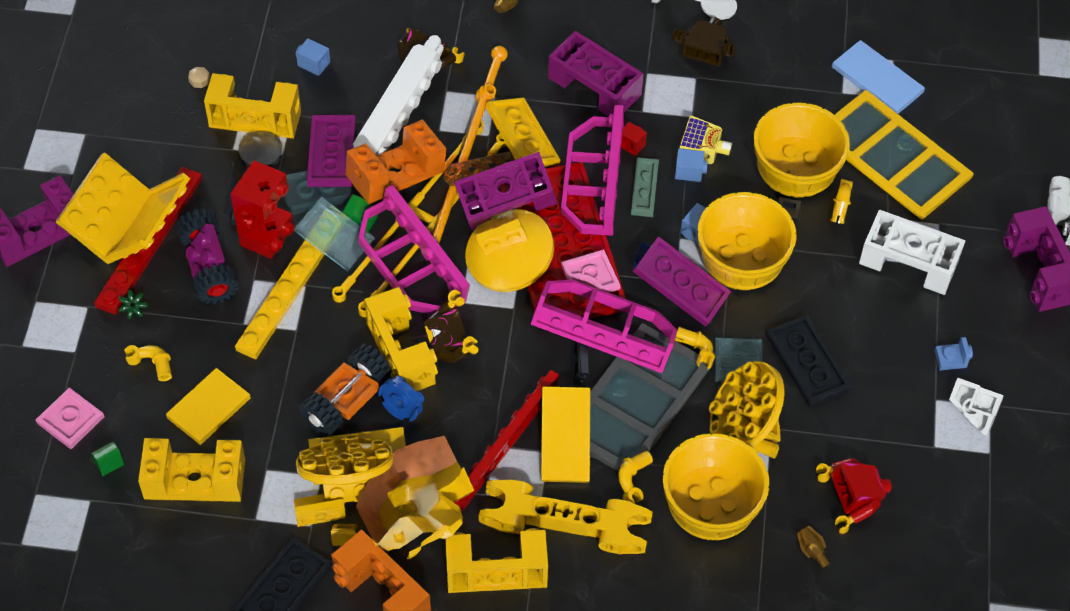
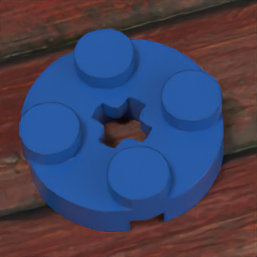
M395 376L393 379L386 380L379 388V397L383 395L384 398L383 406L397 419L403 420L408 418L409 421H414L421 414L424 396L420 392L415 391L401 376Z

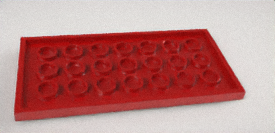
M583 162L571 164L569 185L590 186ZM566 165L546 169L557 204L536 211L533 202L514 208L526 210L541 217L548 225L554 239V254L549 267L534 284L527 286L534 313L546 282L567 280L561 267V262L603 249L620 283V290L610 292V294L626 299L606 235L582 234L561 213ZM507 183L499 186V191L502 193L510 189V185ZM568 195L567 207L584 224L603 225L594 196ZM572 292L547 293L544 300L546 304L581 317L584 316L589 302L588 298ZM594 301L588 319L623 311Z

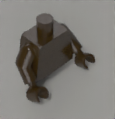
M711 17L709 22L700 20L695 26H691L684 31L681 29H674L671 40H677L679 44L684 42L683 57L721 67L724 55L732 56L733 58L735 55L736 46L732 43L731 38L726 35L727 28L721 26L722 21L717 17Z

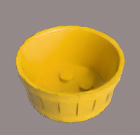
M789 103L768 111L759 120L754 132V150L757 156L758 170L763 180L773 190L790 197H809L820 193L833 182L837 172L843 167L849 153L850 140L845 126L830 111L813 104Z
M738 192L737 194L732 193L722 196L713 201L703 211L698 223V242L706 269L719 283L733 289H758L773 281L781 272L783 265L789 260L796 243V228L790 214L779 203L761 194Z
M702 434L684 441L673 450L664 467L663 488L670 512L680 527L698 538L723 540L739 534L751 523L762 509L769 491L767 468L762 458L758 456L759 454L752 447L732 436Z

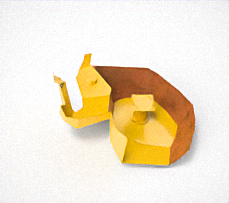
M445 436L419 441L393 452V465L386 472L369 480L358 499L356 508L376 546L379 545L387 551L400 549L424 532L434 533L425 539L420 547L409 552L407 559H410L421 550L422 546L439 538L444 539L452 536L462 525L461 509L454 502L472 493L474 489L464 467L461 469Z

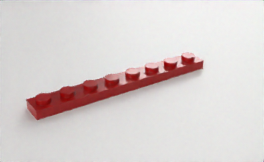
M181 167L176 176L184 173L190 178L186 184V192L175 201V209L169 215H166L164 219L165 224L158 232H155L153 236L154 241L147 249H141L136 254L132 253L127 258L121 260L95 300L96 308L114 315L117 314L119 308L123 305L119 297H128V291L133 289L202 180L201 173Z
M550 370L546 377L542 376L539 379L536 390L533 394L529 393L526 396L520 411L516 410L510 419V424L507 427H503L498 433L497 441L486 448L480 463L476 462L473 465L468 478L474 491L454 502L460 507L461 513L542 408V388L558 387L559 374Z

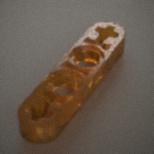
M509 151L454 163L447 167L444 173V180L450 186H456L455 181L475 175L469 171L470 167L477 168L480 173L491 169L488 165L489 163H495L497 166L508 163L509 160L514 161L515 159Z

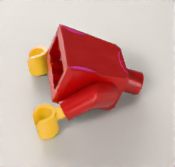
M854 458L832 463L830 467L824 463L816 467V473L825 472L818 475L819 482L828 481L831 475L845 514L851 515L849 517L839 516L836 519L835 525L841 522L846 524L845 527L839 530L841 534L848 532L851 523L855 522L857 524L870 517L881 506V501L892 488L890 480L881 479L874 465L864 464Z

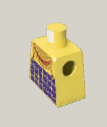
M690 116L680 149L705 151L704 160L708 161V164H713L717 153L730 155L732 143L721 140V127Z

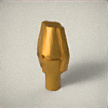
M496 0L494 9L498 13L506 12L515 7L518 0Z
M810 526L798 532L797 536L802 552L808 558L813 557V559H816L822 569L830 565L824 554L826 544L823 537Z

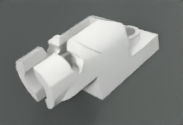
M1056 176L1051 179L1049 187L1048 210L1055 224L1063 226L1062 235L1066 236L1065 244L1070 245V179Z

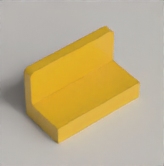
M324 494L294 499L298 527L346 518L343 499L325 502Z

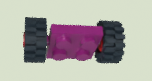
M195 209L194 213L189 211L186 213L187 216L182 215L180 217L181 220H177L176 228L181 243L184 246H188L185 251L186 258L191 268V275L194 278L193 283L198 298L207 304L211 301L212 304H216L218 300L224 302V298L230 299V295L236 294L238 283L233 269L228 265L223 266L225 259L217 236L220 235V228L216 216L211 210L205 211V209H201L198 212V209Z

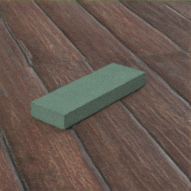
M637 157L631 215L653 217L659 159Z

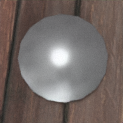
M257 131L250 133L239 144L240 157L245 161L247 167L254 160L265 165H275L280 160L279 156L282 153L281 141L270 132Z

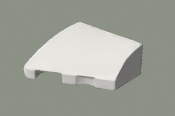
M957 378L949 400L983 435L988 436L1003 400V395Z

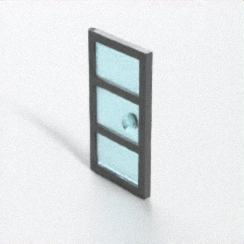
M644 323L633 334L637 338L667 348L669 338ZM675 341L662 373L616 357L590 391V455L619 472L625 458H632L644 451L650 453L710 370H707L708 365L704 362H701L699 367L697 366L696 361L699 354Z

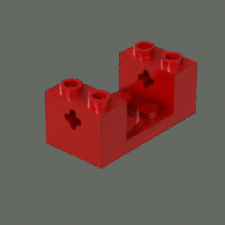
M255 160L230 194L240 246L272 259L274 254L281 250L283 241L287 235L290 236L295 226L292 213L277 207V202L281 196L284 197L286 195L289 185L287 184L286 173Z

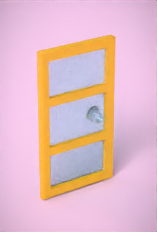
M867 90L835 114L836 118L843 123L849 135L850 149L846 160L920 220L926 218L973 177L974 173Z

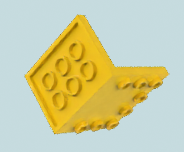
M103 153L56 220V223L107 264L121 258L125 259L130 254H136L141 249H147L154 241L153 236L155 232H158L164 226L166 215H169L175 209V201L186 192V184L190 178L182 173L148 189L106 153Z

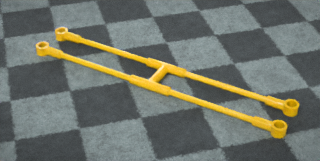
M482 120L476 135H480L484 131ZM500 133L496 137L495 144L488 151V155L471 176L480 173L502 148L507 147L505 141H500L504 140ZM467 134L462 138L460 145L445 161L444 171L462 151ZM443 172L433 176L421 192H418L408 203L419 219L429 223L426 228L431 235L435 230L441 210L434 217L419 209L418 205ZM458 192L456 193L453 205L460 198ZM397 221L373 248L374 251L381 249L399 227ZM414 244L391 272L394 277L418 250L419 246L417 244ZM368 256L354 273L346 278L341 286H337L332 290V297L335 302H343L346 299L347 291L371 261ZM385 280L370 297L383 293L389 283ZM365 301L359 303L358 310L360 316L366 317V311L362 310L365 308Z

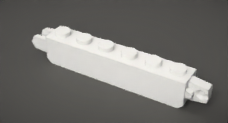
M438 35L430 36L424 46L420 44L413 46L354 141V148L366 143L377 156L387 152L392 143L397 141L401 128L408 123L412 110L419 105L420 97L424 91L428 90L431 79L441 68L440 56L444 47L441 45V39Z

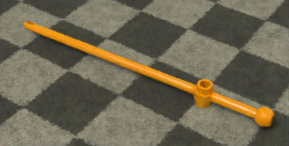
M496 46L492 49L491 56L493 61L485 84L476 92L475 100L478 105L433 233V237L438 244L440 243L457 193L455 181L462 178L487 101H492L495 97L496 88L493 84L501 62L505 61L508 56V52L503 46Z

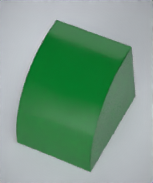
M352 195L343 210L344 223L361 229L365 210L373 206L368 204L363 198ZM378 214L368 219L365 232L369 233Z
M110 442L90 453L102 476L124 465L121 453L114 442Z

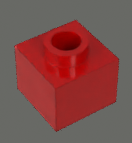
M628 122L622 131L621 148L636 156L646 145L647 132L640 126Z

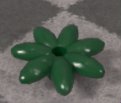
M129 290L128 298L119 297V300L125 305L121 306L118 311H128L127 318L129 320L133 317L134 312L137 316L143 317L140 308L148 307V304L140 302L143 298V293H139L134 297L132 290Z

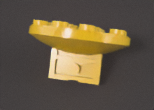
M519 209L508 210L492 216V220L479 225L474 230L466 247V264L473 278L489 290L512 292L534 284L547 270L553 258V235L545 221L532 212Z
M754 361L747 362L735 371L729 372L718 390L714 401L709 406V412L711 413L710 433L712 435L724 434L728 435V437H735L752 448L762 440L773 443L779 442V415L784 402V383L777 369L765 362ZM713 414L718 416V420L712 422Z
M348 434L342 439L327 437L321 439V443L299 452V456L296 459L297 473L303 479L323 484L325 502L343 499L345 504V502L351 501L358 502L369 480L386 472L393 465L394 453L392 448L383 439L359 438L357 434Z

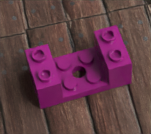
M577 31L569 36L549 56L548 78L563 88H566L574 79L599 94L598 110L608 117L610 114H614L615 105H623L625 112L642 95L643 73ZM597 65L601 67V69L594 70L591 68V66Z
M539 152L455 181L472 232L479 225L492 220V216L531 202L534 203L536 211L557 204ZM503 183L510 185V189L505 193L498 191L499 186Z
M60 175L40 185L45 199L44 202L10 219L6 217L0 208V258L6 268L71 235L56 223V220L74 195ZM34 226L42 227L37 232L30 231Z
M1047 206L1013 214L1010 224H1008L1006 235L1003 238L1005 248L1009 249L1012 257L1037 252L1039 261L1043 262L1045 268L1039 269L1030 291L1031 302L1036 305L1039 312L1070 305V252Z

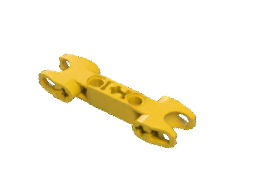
M512 479L487 481L486 493L501 499L504 504L498 509L480 510L479 522L509 534H520V531H524L525 524L545 529L600 538L598 546L601 550L615 554H641L646 551L647 541L630 534L628 528L632 525L651 523L653 512L630 501L610 499L607 502L606 509L579 503L533 496V486L523 481ZM544 510L547 513L538 514L537 511ZM591 519V520H594L595 522H594V523H587V522H585V520Z

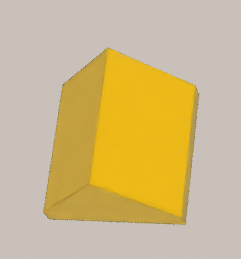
M334 524L331 529L332 546H342L357 533V525Z

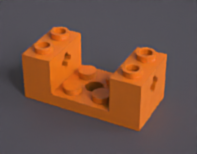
M422 119L404 127L402 145L376 156L366 143L348 150L345 175L365 201L371 204L384 198L385 188L391 185L397 191H401L444 172L446 147ZM396 168L400 172L390 171V169Z
M362 529L332 554L334 580L340 587H346L352 592L373 575L380 585L385 584L390 589L389 592L392 595L383 604V611H431L430 595L378 545L376 546L374 541Z

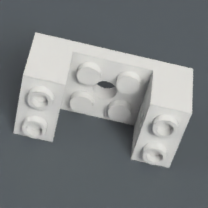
M879 210L864 243L859 264L881 271L886 257L928 272L924 288L945 295L959 262L965 240ZM909 242H917L920 247H911Z

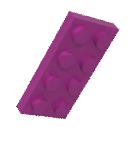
M312 115L307 187H352V183L345 173L347 151L354 148L355 115Z
M659 236L633 270L635 274L705 327L710 323L731 292Z

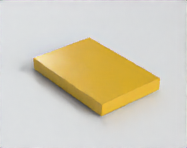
M216 368L167 412L166 417L201 445L251 397L248 392Z

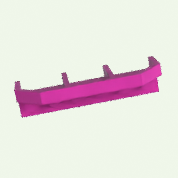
M615 105L614 114H610L609 117L593 116L569 133L561 213L582 234L613 236L622 131L624 128L623 105ZM595 126L613 127L612 132H608L607 145H611V148L606 150V154L573 152L574 141ZM571 163L609 164V168L604 169L603 182H607V187L569 185ZM568 195L602 197V201H605V207H600V220H604V225L584 224L567 207Z
M391 185L385 188L383 201L364 212L358 244L392 289L399 287L403 295L407 294L404 288L436 272L439 277H443L450 292L452 290L461 292L458 297L464 298L465 302H467L470 287L468 281L395 187ZM387 209L392 211L396 216L399 226L404 227L408 234L374 251L364 238L368 219ZM413 242L419 246L423 257L427 261L429 260L431 264L397 281L381 258ZM408 296L411 307L408 308L409 310L433 315L441 307L413 301Z
M573 279L546 282L531 322L533 326L660 373L664 370L677 334V329L659 311ZM572 292L588 298L589 302L584 316L581 317L544 303L547 293ZM594 301L628 313L623 332L588 319ZM633 315L652 322L669 338L667 348L627 334Z

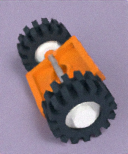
M366 343L361 344L348 357L350 366L343 363L299 406L301 416L306 418L305 421L310 423L311 427L315 428L318 433L321 432L323 436L329 437L343 423V417L349 420L379 390V386L392 373L391 366L388 365L389 362L383 358L382 354L378 353L376 348L373 349L371 345Z

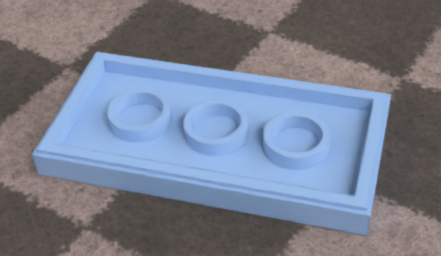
M861 40L832 64L833 69L861 90L869 91L897 114L917 99L925 90V87Z

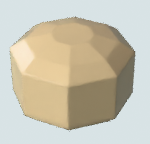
M204 67L193 68L189 71V83L194 88L205 87L209 84V72Z

